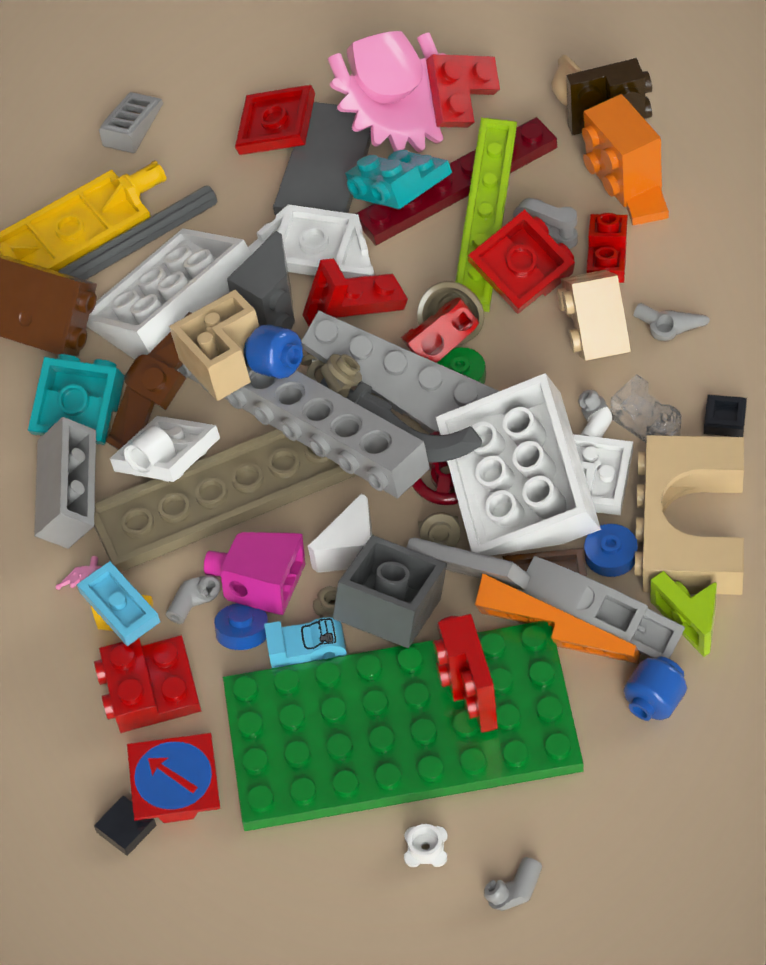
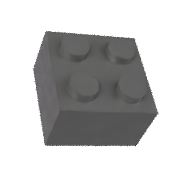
M372 535L338 581L333 619L409 648L441 600L447 563Z

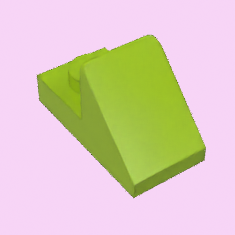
M664 571L652 578L650 602L664 617L685 627L682 635L703 657L710 653L717 583H712L691 598L686 587L679 581L674 582Z

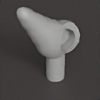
M639 303L634 311V317L648 323L651 335L660 341H670L678 334L703 327L710 322L709 317L706 315L672 310L658 312L642 303Z

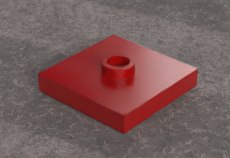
M312 85L246 95L235 144L239 155L305 145L315 98V91Z

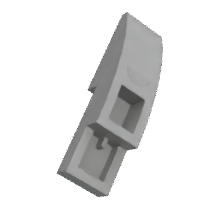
M537 556L533 557L526 571L530 576L526 590L517 589L636 645L640 654L648 658L660 656L670 659L685 629L684 626L648 609V605Z

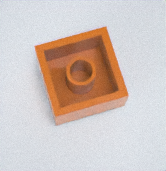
M623 94L585 110L584 128H582V136L586 148V154L583 155L584 164L591 174H596L599 177L608 195L611 197L615 196L622 206L626 207L628 200L659 185L662 190L661 137Z

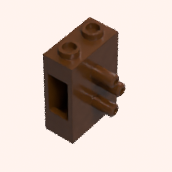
M0 255V337L57 355L79 356L80 350L83 349L87 340L86 326L89 314L92 313L96 305L97 296L95 290L97 284Z

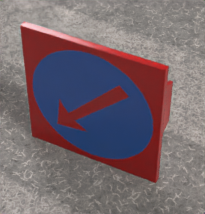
M211 733L127 744L134 821L159 818L163 823L192 820L198 812L221 809Z

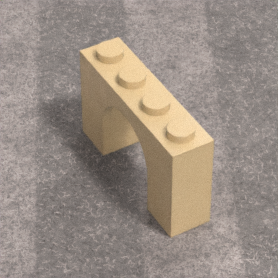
M647 435L646 451H638V475H646L645 484H637V508H645L644 517H636L637 542H644L643 551H635V576H643V592H650L651 579L664 571L674 582H681L690 594H697L716 582V594L742 595L744 538L689 535L672 526L666 519L664 512L673 501L691 493H743L744 437Z

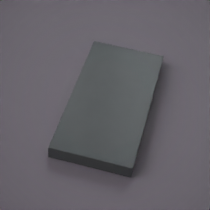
M313 103L306 143L302 146L293 147L273 205L274 215H277L288 204L344 213L349 212L354 196L347 187L345 173L355 167L359 159L367 156L371 144L370 127L359 132L352 130L356 113L340 112L336 104Z

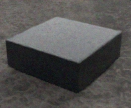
M708 395L704 434L743 437L747 398Z
M123 795L94 825L96 833L128 856L157 825L154 818L134 821L133 803Z

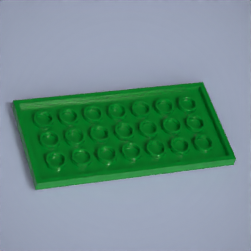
M539 621L477 632L494 684L498 729L481 733L477 717L469 719L464 699L454 701L450 687L442 688L436 668L438 661L433 640L414 643L409 648L397 646L223 677L244 831L584 772V763L556 643L552 640V626H549L548 622Z

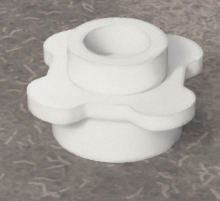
M421 824L406 830L404 837L408 843V851L404 854V861L408 866L417 867L420 864H432L434 867H441L446 863L447 853L444 851V842L447 840L448 835L443 827ZM429 844L430 847L429 849L424 850L422 849V845Z

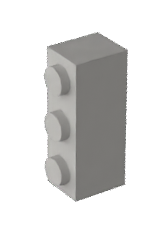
M62 417L38 439L34 536L69 549L94 527L96 430L65 417Z

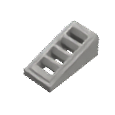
M130 92L101 125L99 133L102 145L108 148L135 153L163 105L162 99Z

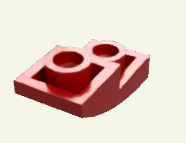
M614 213L590 214L587 273L607 270L618 275L619 283H624L628 215H616Z

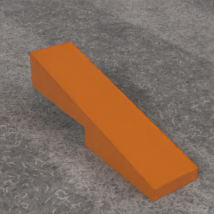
M482 574L475 606L482 614L527 624L545 621L554 629L552 640L556 643L557 647L636 664L639 663L641 654L636 645L486 574Z

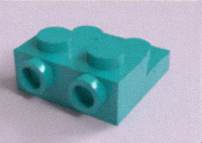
M399 150L390 154L388 159L378 157L377 155L365 156L359 159L357 165L345 174L347 177V187L355 199L401 209L452 174V170L448 160L431 157V155L408 152V150Z
M59 354L57 359L44 357L28 431L33 435L43 436L62 417L95 429L96 444L105 445L112 412L118 411L125 375L116 367L115 363L107 360L95 359L94 363L90 364L80 362L79 358L66 354Z

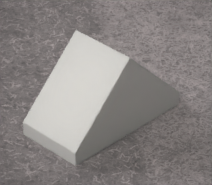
M361 493L308 545L311 566L316 572L347 570L372 536L368 498Z

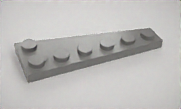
M318 311L301 341L305 351L325 364L332 354L351 356L360 366V373L362 375L360 383L363 382L371 386L372 393L392 404V409L401 415L404 413L421 424V428L428 433L439 431L436 421L437 416L499 392L494 388L321 311Z

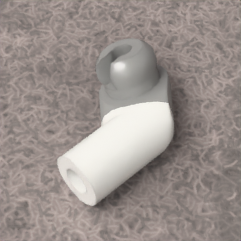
M586 390L578 399V404L582 407V413L588 422L580 435L602 438L611 424L612 414L602 396H599L595 390Z

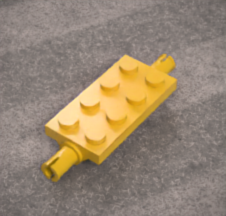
M154 160L151 164L131 175L125 173L118 177L111 169L0 232V255L58 272L59 269L150 218V212L140 201V194L167 180L163 168Z

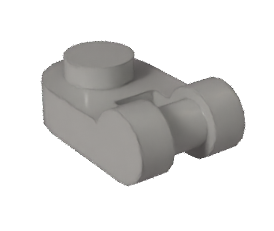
M526 198L514 210L513 217H516L524 209L532 217H539L546 224L549 235L557 244L561 242L569 249L577 245L578 233L576 228H574L577 225V212L572 207L557 208L538 199Z

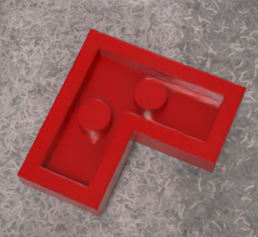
M432 54L426 59L437 127H470L475 123L470 94L494 95L500 90L495 56Z

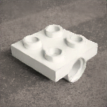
M156 416L110 458L115 472L174 482L195 461L204 456L207 450L220 439L216 425Z

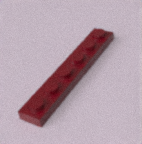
M537 117L517 127L510 173L558 148L557 137ZM476 149L449 163L452 174L401 209L374 203L357 212L362 231L377 246L469 196Z

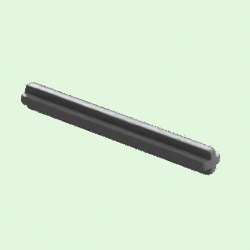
M203 186L59 269L58 272L83 280L92 277L216 205L218 201L215 192L210 186Z

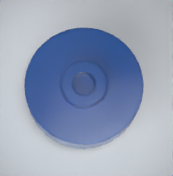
M618 524L600 525L601 530L587 535L584 543L585 561L592 571L601 576L616 577L629 572L634 567L635 551H638V543L635 535L628 528Z
M238 603L223 608L217 613L214 620L217 641L222 646L232 650H247L259 646L266 640L264 623H268L266 612Z

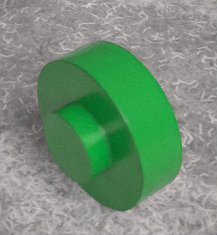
M466 347L453 348L437 362L482 384L486 381L485 361L473 349Z

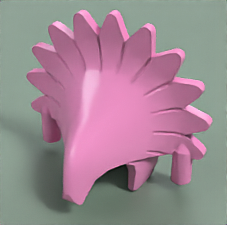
M402 31L380 33L353 42L347 49L351 75L348 73L341 53L334 54L328 58L335 77L330 82V87L346 95L338 104L337 109L340 112L356 113L352 130L359 132L370 127L371 143L375 147L379 146L388 137L394 152L404 150L408 141L418 153H421L425 149V137L436 144L443 140L441 129L436 125L426 59L432 54H438L430 33L417 37L425 57L423 59H419L413 46Z

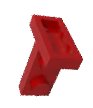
M334 258L320 260L302 316L310 327L318 311L335 318L400 311L405 309L408 298L393 273L345 278Z

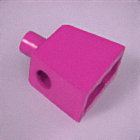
M241 532L235 536L228 553L210 550L206 553L204 573L221 577L223 595L228 601L284 615L306 565L303 535L299 533Z

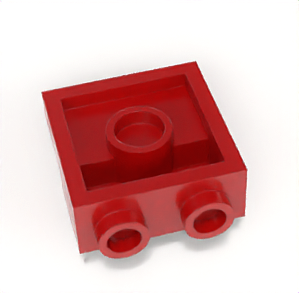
M525 209L468 255V262L517 314L542 294L546 296L559 286L561 278L571 276L575 266L574 256L570 249L561 242L557 244L549 235L546 224L539 217H532Z
M472 615L445 617L437 624L440 639L433 640L438 661L436 668L442 688L450 687L454 701L464 699L469 719L477 717L481 733L498 729L494 684Z
M182 635L142 645L140 638H138L128 646L122 641L99 648L101 660L94 661V666L99 684H107L109 694L102 695V701L107 719H116L120 733L202 712Z

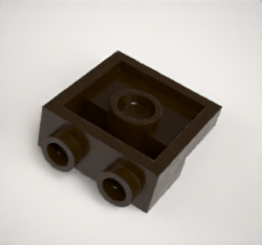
M637 58L566 75L568 127L572 135L582 133L585 110L620 94H623L644 119L652 117L649 98L645 96L646 93L652 92L651 78L648 71H642Z

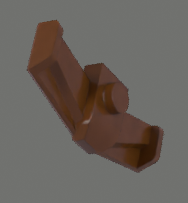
M188 312L185 317L192 314V312ZM171 332L148 355L138 356L125 374L124 380L127 387L106 439V443L117 450H120L148 424L154 405L164 410L168 408L186 380V377L177 371L183 363L179 360Z

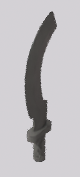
M323 378L320 384L329 388L325 379ZM363 382L358 384L355 390L350 389L348 391L347 399L424 441L428 462L454 460L473 452L482 445V439L471 426L448 435H430L412 429L391 411L392 404L372 395V387Z

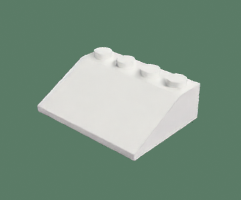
M182 228L96 301L94 310L89 314L87 327L134 360L140 355H148L171 332L170 325L183 319L188 312L194 313L230 293L227 278L252 253L244 239Z
M546 373L436 417L440 435H448L471 426L482 439V445L473 452L447 461L471 552L493 556L561 545L601 530L561 393Z

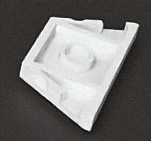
M288 204L276 215L272 222L267 223L257 232L258 239L248 247L253 254L277 231L282 234L288 272L315 276L320 260L334 258L345 278L374 276L373 266H371L358 214Z

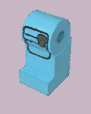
M319 618L310 623L282 627L281 621L264 623L272 668L340 657L347 654L342 624L333 618Z

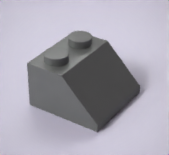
M275 231L227 278L229 292L236 290L255 309L259 326L270 324L291 330L295 323L291 284L282 234Z

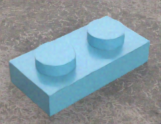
M111 561L77 584L80 594L126 646L160 623L158 613Z

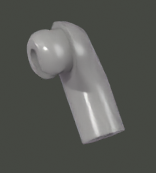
M206 575L184 581L170 604L166 617L174 623H184L192 607L210 602L218 596L221 588L219 580L213 575Z
M523 858L514 880L506 883L502 880H498L497 883L495 880L490 881L484 889V897L488 900L489 905L494 909L504 911L528 902L542 870L541 863L532 858Z

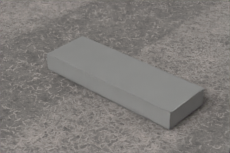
M415 537L409 539L406 547L447 563L446 570L481 579L482 574H486L511 587L526 590L530 580L528 573L511 561Z

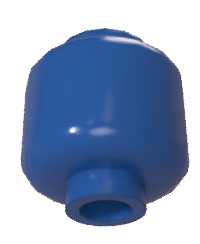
M270 324L261 325L252 332L245 343L244 352L247 364L252 371L261 375L277 379L288 378L295 373L303 358L301 339L296 332L288 328Z
M659 656L642 660L624 687V695L629 702L630 711L636 717L645 721L669 718L687 691L685 675L681 667L666 657Z

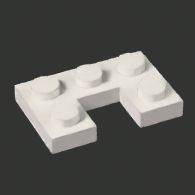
M573 434L595 511L597 513L621 516L633 454V441Z

